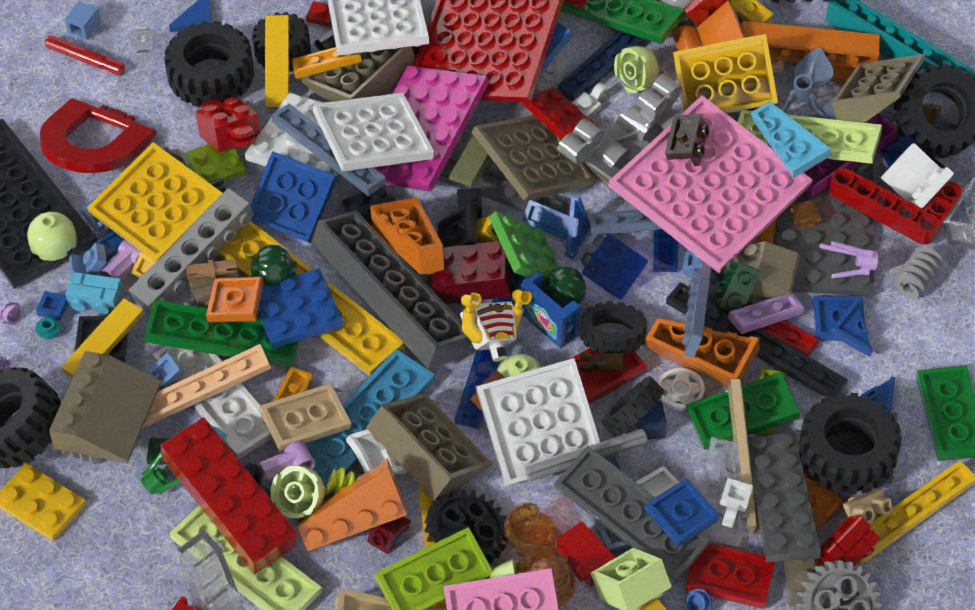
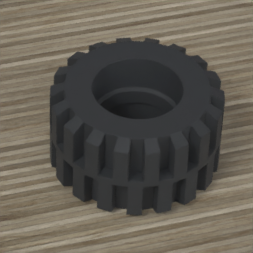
M275 12L274 15H289V12H283V14ZM294 13L289 15V71H293V58L311 54L308 25L304 22V19L298 18ZM260 19L258 25H255L253 28L252 38L257 62L259 64L262 63V67L265 68V19Z

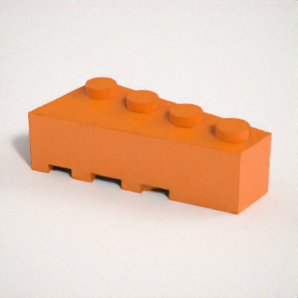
M388 458L373 470L361 475L358 480L349 486L346 485L330 499L324 500L322 505L312 514L298 519V530L307 552L407 515V505Z

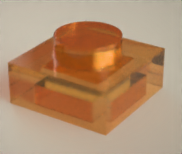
M813 200L790 205L789 212L797 229L821 223V216Z

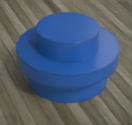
M701 588L692 590L686 598L688 610H711V595Z

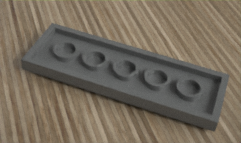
M795 433L747 436L755 506L766 562L820 559L821 550Z
M589 446L580 453L554 483L556 489L630 547L662 559L667 575L676 583L710 544V539L699 533L677 547L644 509L645 504L655 497Z

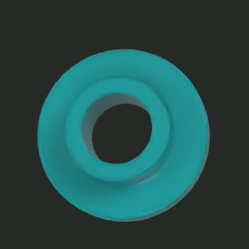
M44 317L37 322L35 329L39 337L50 340L59 334L61 326L56 318Z

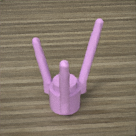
M835 241L831 242V245H819L822 249L856 256L855 265L860 267V269L834 273L831 275L833 279L855 275L869 276L870 270L875 271L877 268L878 251L865 250Z

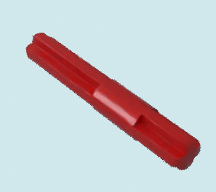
M52 35L45 39V47L118 76L125 72V64Z

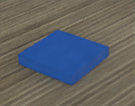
M813 296L815 337L820 339V341H840L830 335L831 329L855 299L859 301L858 305L865 322L863 297Z
M687 478L645 504L644 508L677 547L719 521L720 515Z

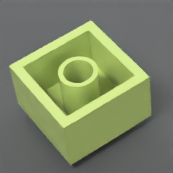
M635 548L628 550L591 572L600 600L620 610H639L643 604L651 599L661 597L663 592L672 587L662 559Z

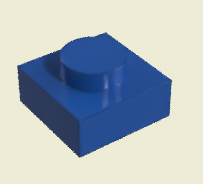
M44 291L36 309L37 316L54 317L61 321L68 305L66 295Z

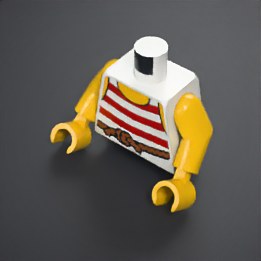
M515 290L512 294V298L516 302L515 305H512V301L481 304L482 298L477 293L464 295L461 298L462 304L466 306L463 312L460 313L462 331L471 340L476 350L490 349L494 362L507 358L505 347L517 338L519 324L524 311L522 305L530 303L532 299L531 292Z

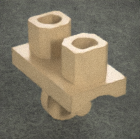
M880 488L861 496L850 497L848 502L843 504L848 517L861 515L868 524L881 515L886 516L893 512L891 499L884 497L883 489Z

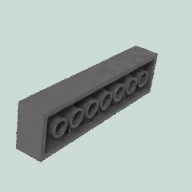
M357 210L318 221L311 243L427 369L466 356L471 340L462 331V321Z

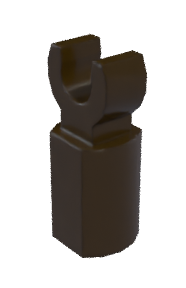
M588 352L579 353V361L588 362L587 364H580L581 373H589L592 370L623 371V353H601L597 355H592Z

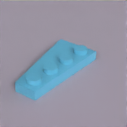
M770 101L751 112L753 122L793 178L831 156V148Z

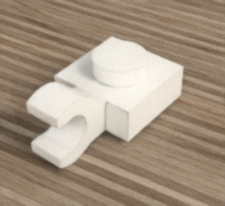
M598 83L590 95L583 92L572 104H575L583 114L591 118L602 109L600 102L607 97V94L604 93L607 87L602 83Z
M727 478L720 505L727 507L722 525L732 528L737 510L746 511L753 488L752 485Z

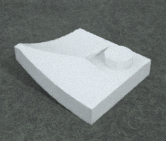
M368 429L349 435L346 438L347 443L356 454L364 473L373 470L387 458L394 475L407 473L403 466L390 456L388 450L373 438L372 433Z

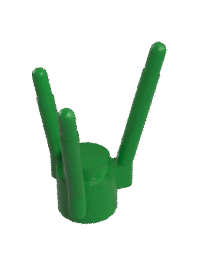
M161 452L152 464L142 472L143 477L140 479L143 486L151 494L158 492L161 495L167 489L181 483L178 478L166 483L168 480L166 473L171 470L168 465L163 469L158 467L155 470L162 460Z

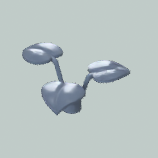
M820 47L807 54L796 65L794 70V90L790 91V96L781 109L784 113L787 111L792 99L796 96L800 100H811L813 108L817 113L812 117L836 120L832 103L824 105L820 110L813 94V86L817 88L823 87L833 78V67ZM779 103L774 104L780 109ZM759 107L748 109V111H754Z

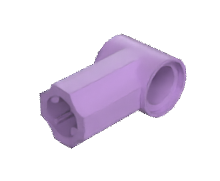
M124 240L120 244L117 254L101 269L102 275L123 279L133 269L141 251Z
M295 441L289 444L283 453L259 463L268 484H271L274 477L280 474L284 468L289 466H305L313 470L316 464L303 441Z

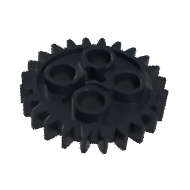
M462 489L460 495L455 490H452L450 496L443 493L440 500L435 499L433 506H430L424 522L427 524L424 532L429 533L427 542L437 543L469 527L487 562L492 564L494 558L498 559L508 544L507 541L510 534L507 532L510 525L505 524L507 515H499L502 508L492 507L495 500L492 499L486 502L485 494L478 498L476 497L475 490L471 492V495H467L465 489Z

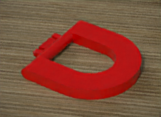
M71 98L43 123L40 129V148L50 162L63 169L79 173H102L118 169L129 163L152 142L157 134V130L134 121L135 116L129 115L127 117V113L112 107L109 109L107 105L103 104L98 108ZM90 117L124 130L111 143L96 149L80 148L67 141V137Z

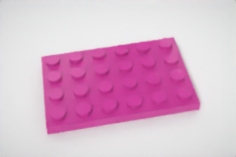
M407 66L392 94H404L434 150V157L429 160L373 167L386 177L387 185L432 192L489 84L487 76Z

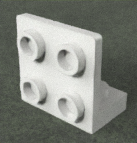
M913 143L881 176V179L901 198L923 208L954 173L948 167L941 169Z

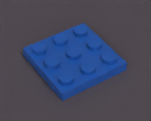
M272 151L250 204L254 214L251 220L311 244L318 221L321 220L338 177Z
M320 268L291 276L277 286L263 285L258 315L272 349L344 328L343 320Z

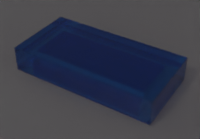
M657 229L653 232V272H677L678 241L663 229Z

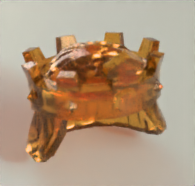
M531 502L521 503L513 508L505 518V535L510 540L511 546L515 548L517 556L521 559L529 557L533 558L535 562H540L543 555L548 552L553 554L556 551L557 537L562 534L558 527H555L551 518L540 512L537 504Z
M547 547V552L537 554L535 550L530 552V559L527 562L524 559L516 562L517 570L520 573L552 568L558 608L566 604L573 597L576 589V580L568 568V558L566 555L561 557L555 553L554 548Z

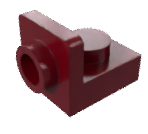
M401 517L373 527L369 531L367 542L388 554L392 550L394 540L409 529L411 521Z

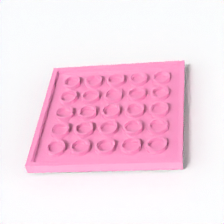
M701 96L681 114H701L705 123L709 125L710 133L705 141V155L701 158L700 166H694L691 159L668 160L666 158L665 150L672 126L671 123L611 178L608 186L720 274L724 270L727 261L731 260L734 254L739 255L746 246L752 243L811 185L812 179L804 173L793 178L772 148L704 96Z

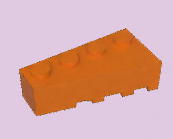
M417 197L370 206L372 227L420 275L433 274L436 271L444 270L443 244Z
M660 318L656 319L646 337L649 351L729 387L731 379H740L742 383L760 350L759 338L750 336L748 338L738 336L737 333L712 331L711 328L704 327L703 336L695 357L691 358L684 355L685 345L682 344L685 323Z

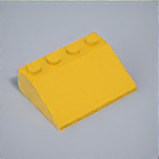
M766 34L673 52L677 82L683 87L679 95L682 112L687 110L701 96H704L725 113L761 107L769 101L773 104L778 103Z

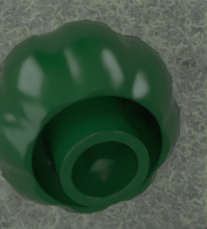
M265 246L258 251V257H252L251 277H262L264 285L277 286L291 276L296 275L297 262L292 261L289 252L281 246Z
M561 266L554 268L543 279L542 291L561 308H564L573 300L578 305L584 300L586 296V283L582 274L577 269Z

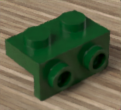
M734 254L732 259L728 260L725 264L724 276L721 282H717L713 291L718 307L727 311H733L746 306L761 275L760 270L748 266L742 256Z

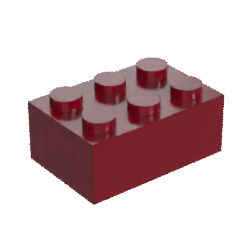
M500 241L443 248L444 270L433 273L432 288L434 293L445 304L461 303V298L464 295H471V293L480 294L482 300L511 297L512 267Z

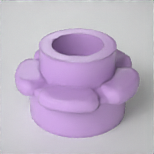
M7 302L0 310V319H2L4 324L15 325L23 317V310L17 302Z

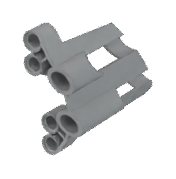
M664 73L655 80L651 89L647 88L639 96L636 105L625 110L615 124L602 131L584 118L577 124L572 134L568 133L561 140L557 151L576 165L585 162L610 180L620 171L618 168L625 167L673 122L674 115H680L671 107L681 94L683 87Z

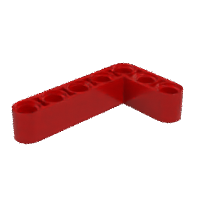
M846 168L836 169L833 172L829 185V193L832 197L922 245L931 244L954 212L962 192L961 187L956 182L947 181L933 196L926 208L922 209Z

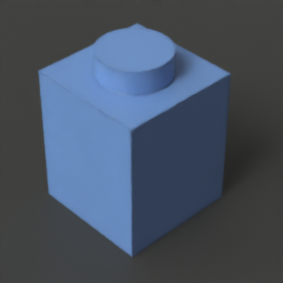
M78 1L65 18L68 33L88 40L101 23L98 8L92 4Z

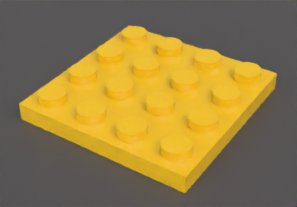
M153 142L87 209L90 214L156 262L223 193Z

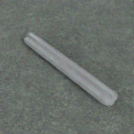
M639 429L589 447L602 457H606L646 444L648 439L645 431ZM586 447L527 466L525 468L527 478L530 481H534L566 470Z

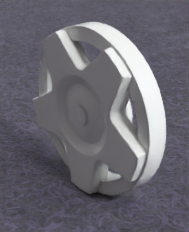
M674 368L668 370L658 381V384L667 392L666 396L661 395L660 400L668 408L683 411L686 410L685 404L703 399L704 382L696 372L690 369ZM676 375L674 380L667 379L670 376ZM689 376L695 379L697 382H690ZM699 394V396L696 399H694L693 396Z

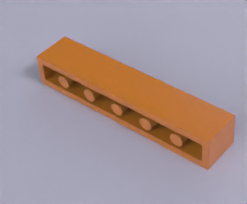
M742 21L741 24L745 37L766 34L770 60L799 63L807 54L821 47L832 66L856 68L861 63L878 61L879 34Z

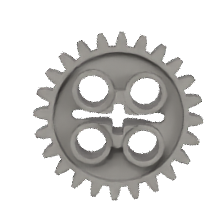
M835 560L834 564L833 562H825L824 567L816 566L817 574L807 573L810 582H801V585L806 589L805 592H797V595L803 598V602L796 603V606L803 608V610H853L855 604L858 605V610H875V608L882 606L881 603L875 602V598L881 595L880 592L872 591L877 583L867 582L871 574L861 573L862 567H853V562L843 563V561ZM843 580L846 583V589L844 592H842L841 590V583ZM821 594H823L825 598V602L822 606L819 602Z

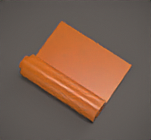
M727 1L697 28L681 25L675 29L672 37L679 51L745 38L732 3Z

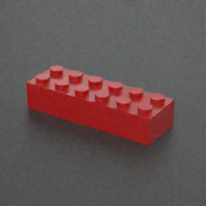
M202 417L161 444L162 459L254 575L297 546L298 533L205 417Z

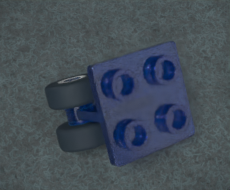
M598 234L593 240V245L597 247L592 255L589 252H585L580 259V262L585 265L582 274L617 299L622 300L647 265L648 260L613 235L608 234L604 237Z

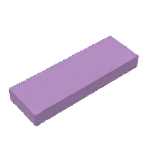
M791 294L773 297L730 311L728 318L738 331L744 334L801 315L804 312V307Z

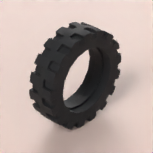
M613 301L606 302V304L597 303L594 307H588L587 312L584 311L582 313L580 339L586 347H591V350L594 352L631 354L633 350H639L640 345L643 346L645 343L647 320L643 316L642 311L635 310V307L632 305L627 306L622 302L616 304ZM603 323H618L629 327L631 331L623 334H608L599 331L595 327Z
M651 376L644 378L633 389L631 388L624 397L622 396L618 400L617 404L604 416L601 423L614 437L622 435L624 431H628L632 425H635L641 417H644L654 407L656 402L662 397L661 395L664 394V389Z

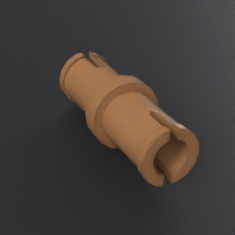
M212 259L208 260V263L187 264V279L210 277L211 280L215 276L236 275V260L213 262Z

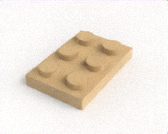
M331 383L260 405L259 409L279 452L285 450L289 444L295 441L308 443L351 428V421Z

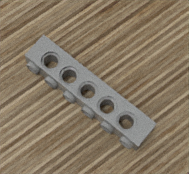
M228 188L128 290L133 300L151 313L154 299L170 302L177 294H180L188 284L186 265L208 263V260L214 259L226 243L231 242L235 234L251 221L254 214L249 202Z

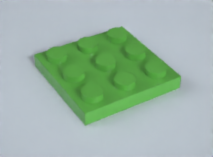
M497 211L489 216L514 273L528 277L540 272L543 282V279L554 268L559 267L554 258L555 253L548 246L547 237L543 230Z

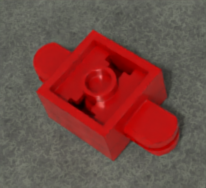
M228 98L222 103L217 99L205 101L201 104V110L195 111L199 136L218 153L235 147L252 145L260 134L257 113L239 98Z

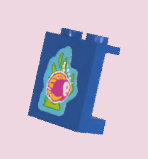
M540 272L526 277L521 284V291L531 292L532 299L530 303L522 305L524 308L522 315L561 349L579 335L580 305L573 300L567 306L561 308L542 291V274Z

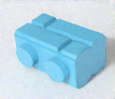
M73 272L70 284L66 290L68 306L76 311H84L86 309L94 310L102 315L111 313L121 301L124 292L122 280L120 278Z

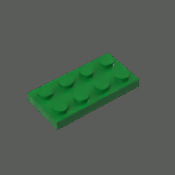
M967 365L917 370L916 379L937 460L975 458V394Z
M781 372L742 385L747 435L800 418V411ZM728 390L685 404L688 416L704 450L733 440Z

